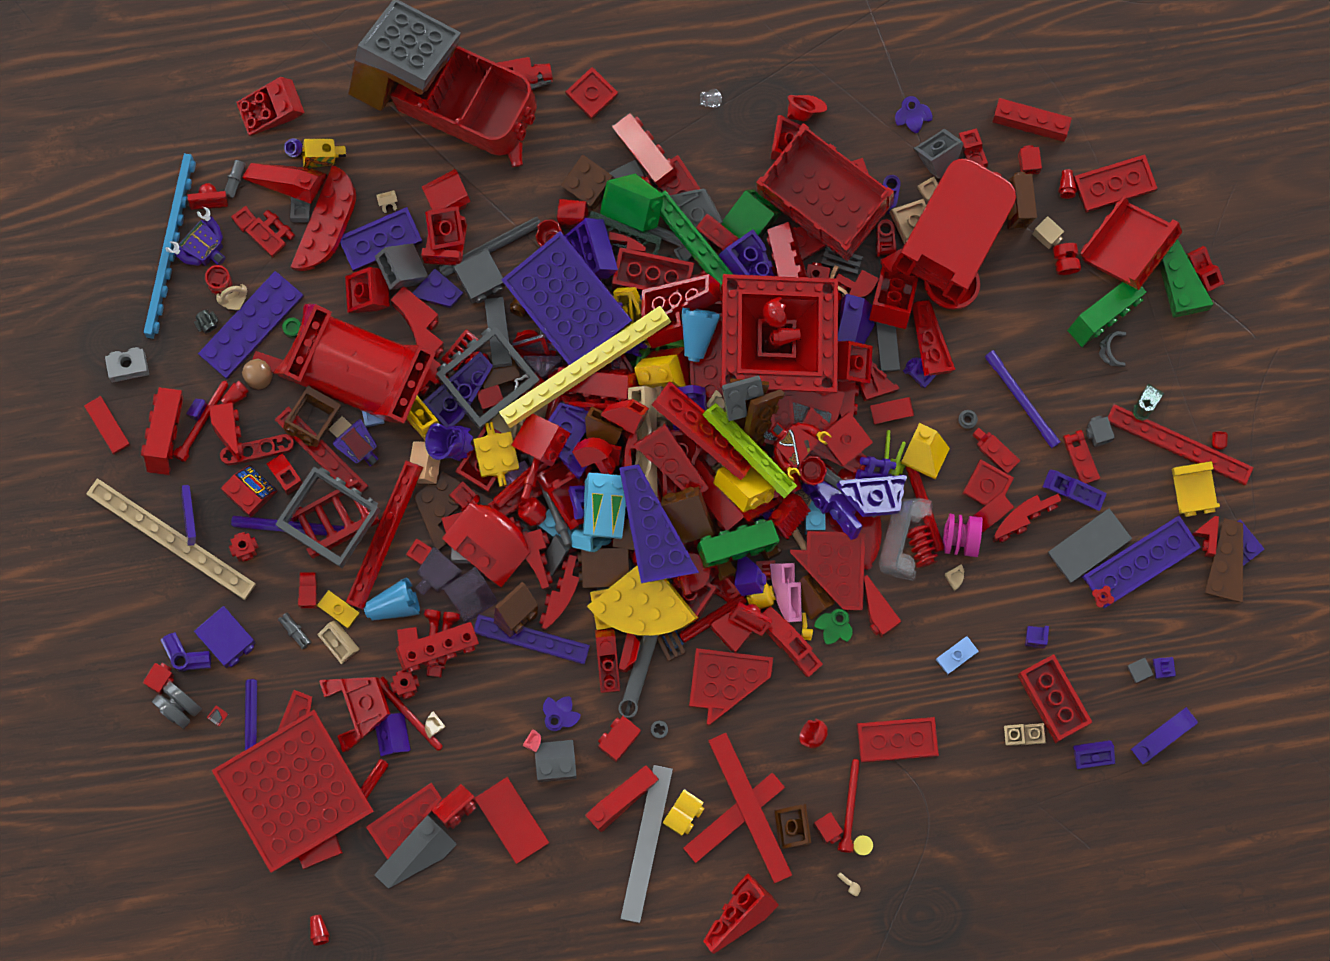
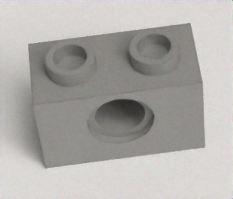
M135 347L129 349L128 352L121 353L120 351L111 352L109 356H105L108 376L112 383L149 375L146 354L143 349ZM130 360L131 365L129 367H122L124 361Z

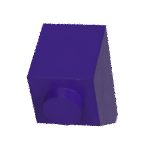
M745 556L742 559H738L735 587L741 596L763 593L764 585H766L765 574L748 557Z

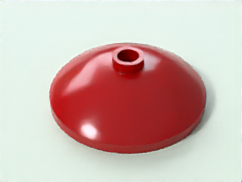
M977 273L958 306L954 304V301L942 295L943 290L925 280L924 285L929 297L939 306L947 309H962L970 305L978 296L980 278Z

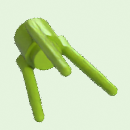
M887 430L885 459H889L890 430ZM902 442L896 459H890V461L896 462V468L889 470V474L893 476H899V474L903 473L905 465L901 464L900 459L906 442Z

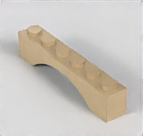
M647 386L628 388V400L634 399L649 408L642 426L637 431V441L657 429V410L651 405L657 398V390ZM637 450L635 465L639 464L657 496V466Z

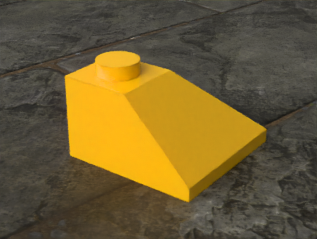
M919 423L901 464L936 479L950 448L936 430Z

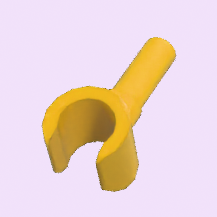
M802 613L803 625L801 636L805 640H811L813 629H807L806 613Z

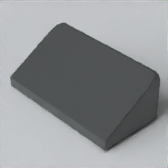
M557 534L545 553L548 561L545 567L552 576L558 571L572 546L565 547L562 538Z

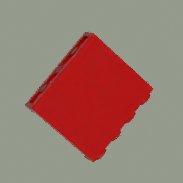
M1123 196L1115 204L1112 212L1105 217L1099 229L1095 230L1092 238L1083 246L1080 253L1085 263L1139 290L1182 234V229L1179 222L1172 220L1169 223L1129 203L1127 197Z

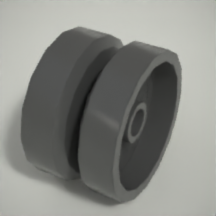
M169 681L164 686L163 691L170 699L167 700L164 696L157 694L151 702L160 709L159 712L172 723L175 722L184 730L189 725L190 719L183 712L186 711L191 716H196L202 708Z

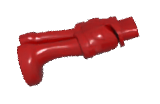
M425 609L424 616L429 620L430 636L438 633L441 612ZM443 612L442 631L451 629L452 625L459 621L460 614ZM445 658L439 659V663L432 666L425 664V667H427L426 676L441 677L442 669H445L444 666L447 660Z

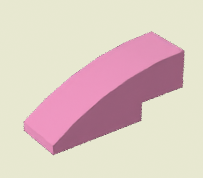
M795 563L770 564L773 590L784 619L787 622L802 621L801 582H795Z

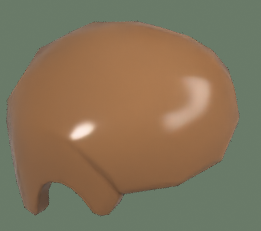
M253 359L244 365L242 376L250 388L260 390L266 388L271 383L273 373L266 361Z

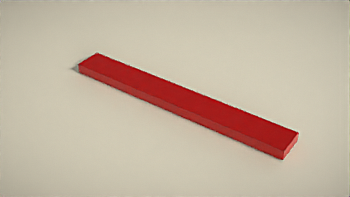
M1115 404L1108 415L1111 425L1196 464L1212 461V471L1242 485L1247 484L1254 468Z
M405 461L346 603L360 609L364 608L422 472V466Z
M727 733L708 740L773 883L775 884L792 876Z

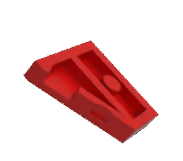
M873 362L871 365L870 384L857 383L864 401L899 390V386L897 384L894 385L887 378V375L882 370H879Z

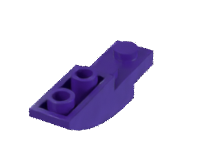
M826 481L813 486L802 483L803 491L811 498L822 514L830 512L832 518L837 521L843 532L851 540L858 537L862 524L855 517L857 510L840 491Z

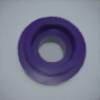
M292 138L285 143L284 150L290 157H298L302 152V143L300 140Z

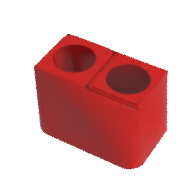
M559 199L557 221L563 229L572 230L585 218H588L586 201Z

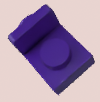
M921 358L910 359L903 370L905 374H910L922 388H925L936 376H924Z

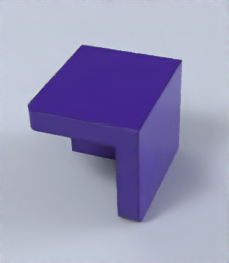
M1027 626L1025 646L1045 648L1048 642L1049 626H1044L1043 628Z

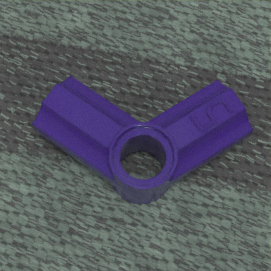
M176 632L160 639L172 666L177 671L185 672L187 670L211 668L210 651L186 653ZM179 658H185L186 662L183 666H176V661Z

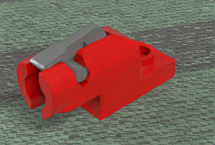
M530 57L497 62V64L526 77L532 90L553 82L550 63L534 64V66H531Z

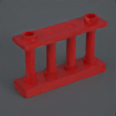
M350 479L346 481L345 486L351 490L352 487L358 488L362 485L358 479ZM335 490L304 508L299 507L291 520H299L308 537L330 550L354 537L370 512H368L367 508L354 501L362 515L361 520L354 523L339 499L345 494ZM330 502H333L345 524L344 529L338 532L333 529L322 508ZM316 511L328 534L327 538L322 541L317 540L305 517ZM378 516L376 517L370 528L380 523V519ZM307 548L309 555L313 559L320 555L311 548Z

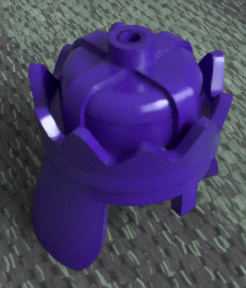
M439 423L432 424L425 437V446L428 454L436 460L452 458L461 461V458H467V453L474 449L471 445L473 436L468 433L471 429L462 425L445 427Z

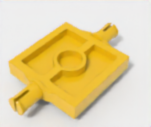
M493 422L486 423L487 435L473 439L481 478L497 476L499 487L507 486L505 474L519 470L516 451L511 446L513 443L511 431L501 434L495 433Z

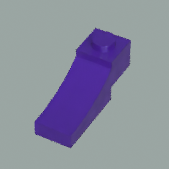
M1049 470L1042 486L1047 490L1097 511H1100L1107 494L1055 470Z

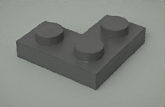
M759 375L722 385L728 420L733 421L747 417L745 400L764 395Z

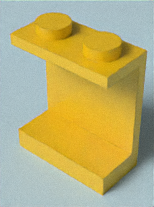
M1212 461L1172 469L1179 514H1185V517L1195 516L1198 511H1204V514L1216 512L1215 509L1220 507V504L1217 503L1212 477Z

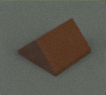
M806 804L774 810L779 848L789 849L810 846L811 837Z

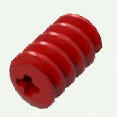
M928 525L917 526L907 531L909 533L906 537L912 539L909 545L915 546L911 549V552L917 553L913 557L915 561H919L916 564L917 568L930 566L938 562L934 561L938 554H932L936 547L929 546L933 539H927L931 532L924 531L929 527Z

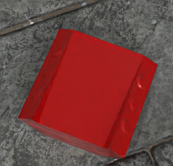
M456 169L422 186L431 209L459 206L460 211L465 209L467 203L470 202Z

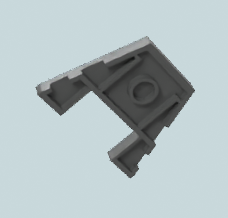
M705 188L670 195L695 228L707 213L720 224L723 223ZM700 233L703 236V238L707 241L708 238L705 237L702 233ZM680 246L674 249L679 260L689 261L692 257L686 248Z

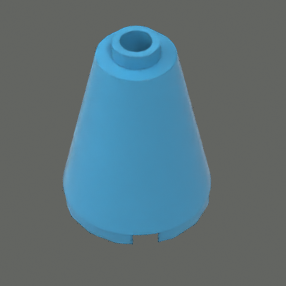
M682 308L684 352L689 361L699 362L700 359H704L720 319V314L701 309L690 311V308Z
M404 578L366 602V607H364L366 617L371 618V620L419 615V601L416 592L409 588L413 586L410 580Z

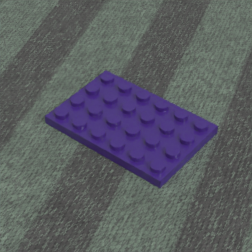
M561 231L502 279L503 283L568 365H571L615 336L632 322V319Z

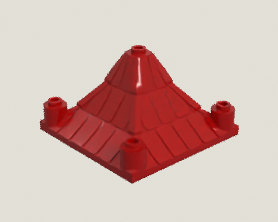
M723 274L721 285L722 350L720 388L722 389V385L729 384L730 378L747 379L759 375L761 381L769 382L768 391L781 389L782 391L817 392L821 396L837 393L838 279ZM777 297L782 298L779 302L786 305L784 312L787 322L781 328H799L801 340L781 346L773 344L772 330L776 328L770 326L764 319L763 308L766 302Z

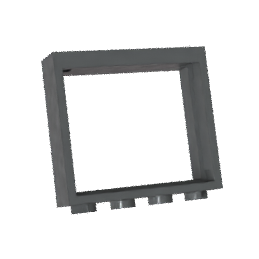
M496 326L493 329L489 327L482 332L481 335L483 337L478 341L474 339L466 345L468 349L463 353L458 351L451 357L453 361L448 365L443 363L436 369L438 372L435 377L478 429H481L486 423L496 417L499 411L516 401L540 380ZM495 336L529 379L479 418L445 375Z
M313 467L275 525L343 569L381 510L377 507L378 503L373 499L368 498L366 500L361 497L363 493L352 487L350 490L345 486L346 482L340 478H331L329 476L330 472L326 469ZM318 478L371 511L341 557L288 524Z

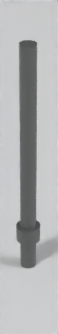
M527 455L532 465L534 457ZM540 485L556 523V531L561 535L565 547L572 545V542L567 532L566 522H563L550 496Z

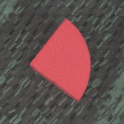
M533 729L523 743V746L537 752L541 742V735Z

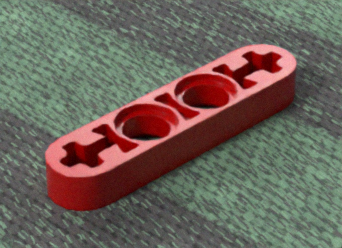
M283 434L242 443L243 450L246 447L253 449V454L250 457L240 454L241 462H237L234 456L228 461L227 458H224V456H227V452H230L226 447L221 451L220 458L225 465L229 466L282 453L285 454L293 450L294 441L290 435ZM284 439L291 442L287 448H284L283 445L277 446L279 450L276 451L274 441H277V445L282 444ZM265 443L272 445V450L268 453L261 450L262 445Z

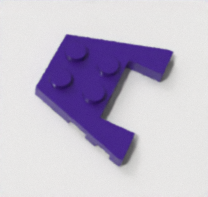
M559 403L548 421L570 433L558 457L576 478L580 479L588 466L582 468L572 452L586 433L585 417L589 411H585L584 408Z

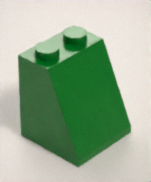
M637 174L607 180L600 214L642 232L655 229L658 226L664 195Z
M745 190L723 219L722 225L738 238H741L752 229L761 238L767 232V229L780 217L782 212L758 195L756 190Z

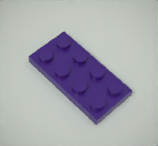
M407 207L343 234L340 241L353 272L376 263L375 256L385 247L411 243L415 246L422 243L421 236Z

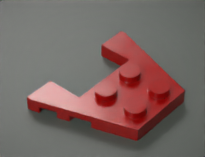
M378 677L319 681L324 697H330L343 691L355 727L337 736L342 752H348L390 715Z

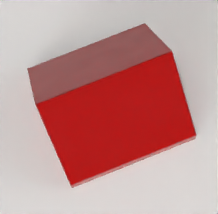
M778 115L771 153V159L777 160L799 132L801 126L782 115Z
M459 206L432 209L425 212L431 250L464 244Z

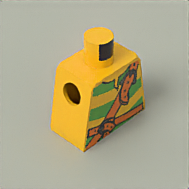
M304 139L302 147L303 167L313 168L334 165L335 158L346 157L345 146H335L334 139Z

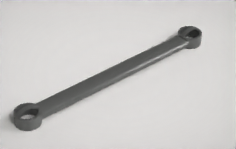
M669 578V582L673 584V579ZM642 635L637 659L633 664L623 700L618 708L620 715L628 719L633 718L638 712V701L658 635ZM628 701L625 714H623L621 706L624 702ZM632 703H634L635 711L633 714L628 716L631 709Z

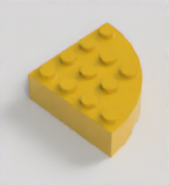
M638 566L634 567L587 606L597 618L607 625L622 632L635 635L654 636L670 633L686 627L698 619L668 579L641 584Z

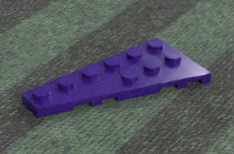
M639 464L619 468L641 584L699 573Z

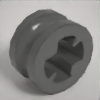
M655 721L651 726V733L656 738H663L668 733V726L664 721ZM657 724H660L661 727H665V731L663 730L664 733L662 735H659L658 732H654V728L656 729L655 726Z

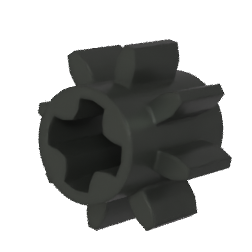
M203 310L195 316L197 320L194 321V324L199 332L203 330L204 333H209L217 328L216 322H218V318L213 311L209 313L208 310Z

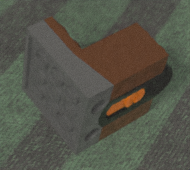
M393 0L357 47L348 94L379 111H382L388 102H393L390 95L395 91L398 84L422 95L435 80L442 67L444 68L458 47L461 32L399 0Z

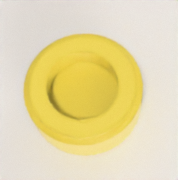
M859 836L853 843L854 851L861 856L868 855L873 849V842L868 836Z

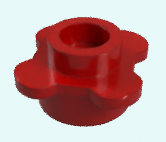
M1104 586L1100 590H1093L1092 595L1095 597L1097 607L1101 608L1108 603L1112 604L1114 602L1109 586Z

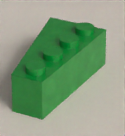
M1177 239L1159 263L1173 318L1208 311L1214 305Z
M1122 282L1079 315L1067 331L1083 347L1094 337L1100 336L1106 327L1110 328L1118 321L1117 318L1120 316L1123 318L1131 311L1130 308L1132 306L1137 307L1144 301L1142 297L1146 294V291L1142 286L1138 290Z
M762 519L749 527L747 524L739 526L733 532L725 530L720 532L719 536L712 538L709 535L701 538L696 547L703 567L707 568L726 563L731 557L733 560L742 559L747 556V553L754 556L764 550L766 552L772 551L779 543L773 521Z

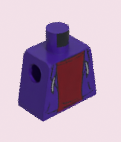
M361 418L333 441V445L356 464L364 459L369 466H372L378 460L377 456L372 452L377 447V444Z

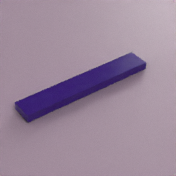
M478 614L474 627L476 635L584 665L590 645L526 627L519 634H514L510 638L494 623V618Z

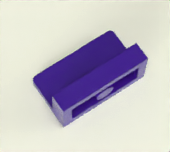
M402 713L390 714L375 727L380 756L410 751L405 717Z

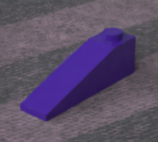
M753 229L718 255L733 275L774 276L772 263L768 260L765 252V244Z

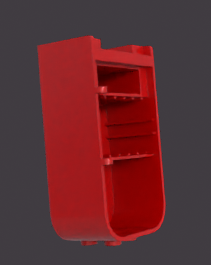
M460 46L456 48L444 68L442 67L435 80L422 95L401 84H398L395 91L390 95L399 112L498 156L512 152L519 141L524 140L528 125L533 124L535 120L534 114L537 109L536 98L526 77Z
M968 159L953 161L940 179L891 269H896L907 276L910 273L943 290L942 295L954 301V304L958 306L1015 204L1016 192L1012 184L1002 178L1000 173L986 169L982 163H975Z

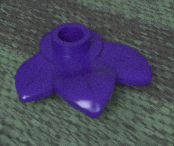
M909 96L902 101V108L896 112V125L900 126L906 123L912 132L918 133L923 121H932V113L929 107L920 104L916 97ZM909 102L914 103L913 109L908 107Z
M570 696L563 697L557 702L548 697L543 704V711L546 715L545 725L551 731H558L562 727H572L581 717L579 713L572 711ZM556 718L558 724L552 725L551 720Z

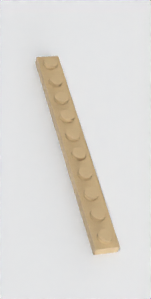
M98 478L86 493L87 496L243 600L247 599L256 586L253 581L197 544L187 546V538Z

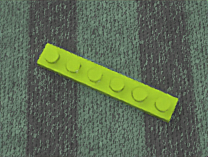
M717 403L713 404L703 413L708 422L728 440L736 451L783 498L797 487L734 421L728 420L726 412Z

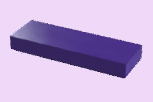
M182 485L181 497L187 546H192L196 541L191 492L189 485Z

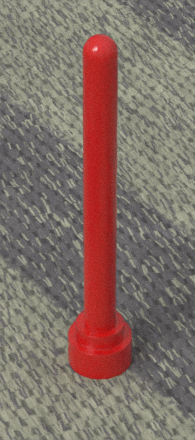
M227 381L221 382L183 445L176 448L172 455L182 462L187 461L190 452L189 448L210 416L209 406L217 405L228 387Z
M382 676L379 681L384 695L437 751L441 750L442 744L434 736L431 738L427 736L425 726L393 694L389 688L388 681Z
M853 759L851 764L843 839L838 843V851L853 853L854 850L851 833L859 771L858 759Z

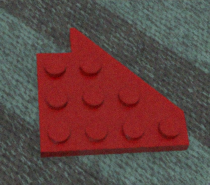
M807 531L806 550L790 549V553L843 610H863L865 533H859L857 538L851 540L844 532Z
M696 648L689 707L708 709L706 725L710 726L771 678L773 658Z

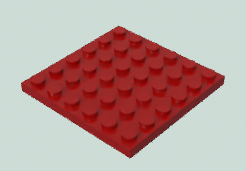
M312 710L212 770L271 873L374 812L315 710Z

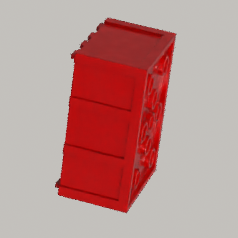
M804 123L765 175L756 182L758 195L847 262L894 204V191L883 186L867 174V170L855 165L839 153L835 146L831 143L827 144L811 132Z

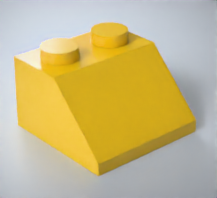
M677 355L644 358L634 367L639 386L650 388L661 386L664 388L669 382L673 383L677 388L686 386Z

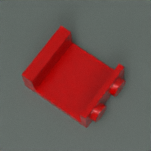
M460 215L464 244L431 250L428 235L426 248H422L421 253L424 263L457 265L462 262L467 232L465 217Z

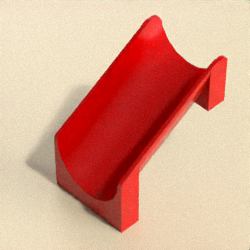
M305 304L301 326L296 339L284 360L273 373L306 388L309 386L325 396L387 422L404 424L436 353L420 345L398 344L331 316V311L317 304Z

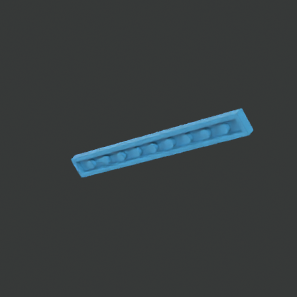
M184 153L145 324L144 335L146 338L154 339V335L158 334L160 323L158 318L159 315L162 316L164 308L162 300L163 297L166 298L168 291L166 282L167 279L170 280L172 273L170 264L171 261L174 262L175 253L167 252L166 247L173 250L174 245L170 242H179L180 233L178 229L179 226H182L184 220L182 211L183 208H186L188 202L186 193L187 190H190L192 184L190 175L191 172L194 173L196 162L191 154Z

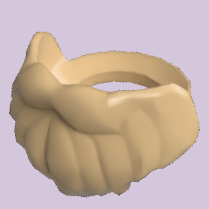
M243 284L229 287L222 291L221 294H217V302L227 309L240 310L246 299L247 288Z

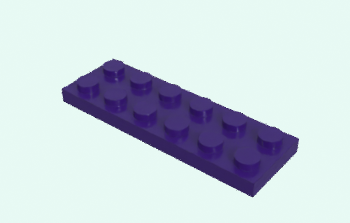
M274 271L245 302L241 309L205 345L198 355L224 378L228 379L300 302L304 295L279 273Z
M1177 516L1088 572L1083 578L1092 592L1095 589L1100 590L1104 586H1109L1111 596L1114 597V602H1116L1201 547L1181 517ZM1108 603V604L1104 605L1103 608L1105 609L1106 607L1110 606L1111 604Z

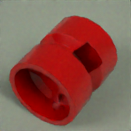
M1064 243L1053 247L1054 259L1058 260L1055 263L1058 275H1071L1081 271L1080 260L1076 258L1079 254L1076 243Z
M214 265L205 273L206 283L213 294H221L225 289L232 287L231 276L225 267Z

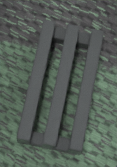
M826 246L821 262L823 266L834 268L837 265L840 271L853 275L858 274L863 256L853 254L850 259L857 262L851 260L847 262L841 257L828 254L836 253ZM828 258L851 266H855V269L826 261V259Z

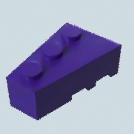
M585 218L565 235L598 278L608 279L618 270L604 219Z

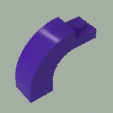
M1186 707L1131 750L1140 762L1144 764L1195 726L1198 721Z

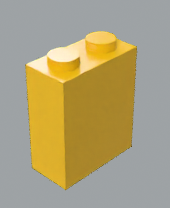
M753 466L742 480L734 476L725 467H721L718 469L713 482L743 512L755 509L763 503H768L774 497V487Z

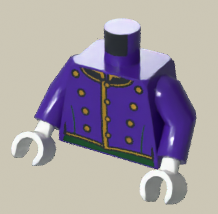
M203 207L206 210V214L202 216L199 211L197 214L205 220H201L179 245L177 242H170L174 245V249L171 250L166 247V251L175 253L177 258L188 265L199 266L202 264L206 266L211 260L217 265H221L226 258L219 252L223 248L221 243L223 240L219 225L210 216V210Z

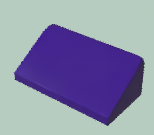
M1112 741L1073 746L1077 769L1115 764V751Z

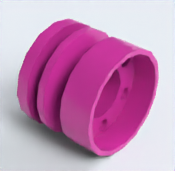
M949 513L943 533L944 553L950 554L951 546H954V555H957L960 547H964L965 556L978 557L982 535V517L969 516L967 524H963V517L959 515L957 523H954L955 515Z

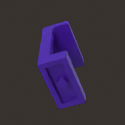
M224 606L194 631L225 668L229 666L232 668L240 661L239 657L243 654H249L254 649L255 641Z

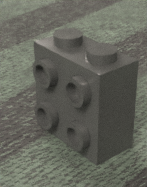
M413 243L385 247L375 256L390 290L402 288L403 286H417L428 277Z
M488 249L454 266V271L472 304L475 302L481 303L490 294L496 295L506 287L502 281L503 277Z

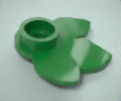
M836 609L831 614H822L814 624L815 628L824 630L823 638L827 645L835 643L839 638L848 642L852 636V627L848 623L849 614L843 609ZM839 615L842 616L843 621L838 622L836 620V617Z

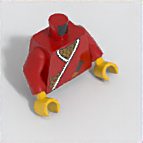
M777 422L770 430L777 437L773 442L776 463L785 473H788L792 481L795 480L791 475L797 473L800 476L797 467L819 441L823 444H828L823 441V437L825 435L831 437L826 431H821L811 424L799 422L794 425L789 424L786 428Z

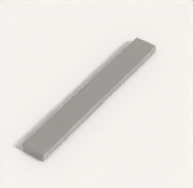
M653 766L652 772L659 781L648 790L621 914L622 920L640 923L673 771L671 768Z

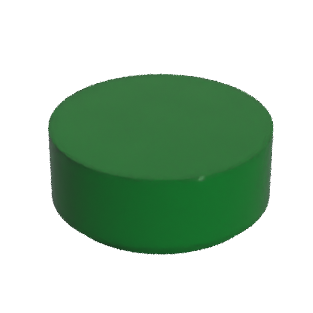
M296 318L286 319L282 326L284 334L291 338L296 337L301 323Z

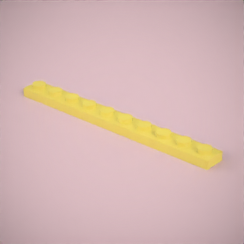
M661 306L657 307L499 411L509 428H512L671 323L669 317Z

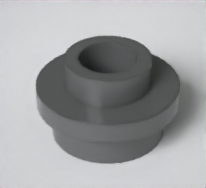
M964 410L960 413L958 421L963 428L971 429L977 424L978 418L972 410ZM969 417L971 422H965L964 418Z

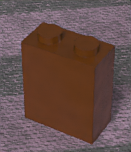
M699 486L695 488L688 487L681 492L668 493L662 497L661 506L682 543L713 535L714 525Z
M612 545L601 546L596 552L585 550L578 552V563H582V571H579V583L583 582V588L611 587L630 572L629 549L613 547Z

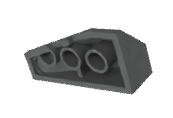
M427 815L375 873V876L389 889L432 864L443 860L457 844Z

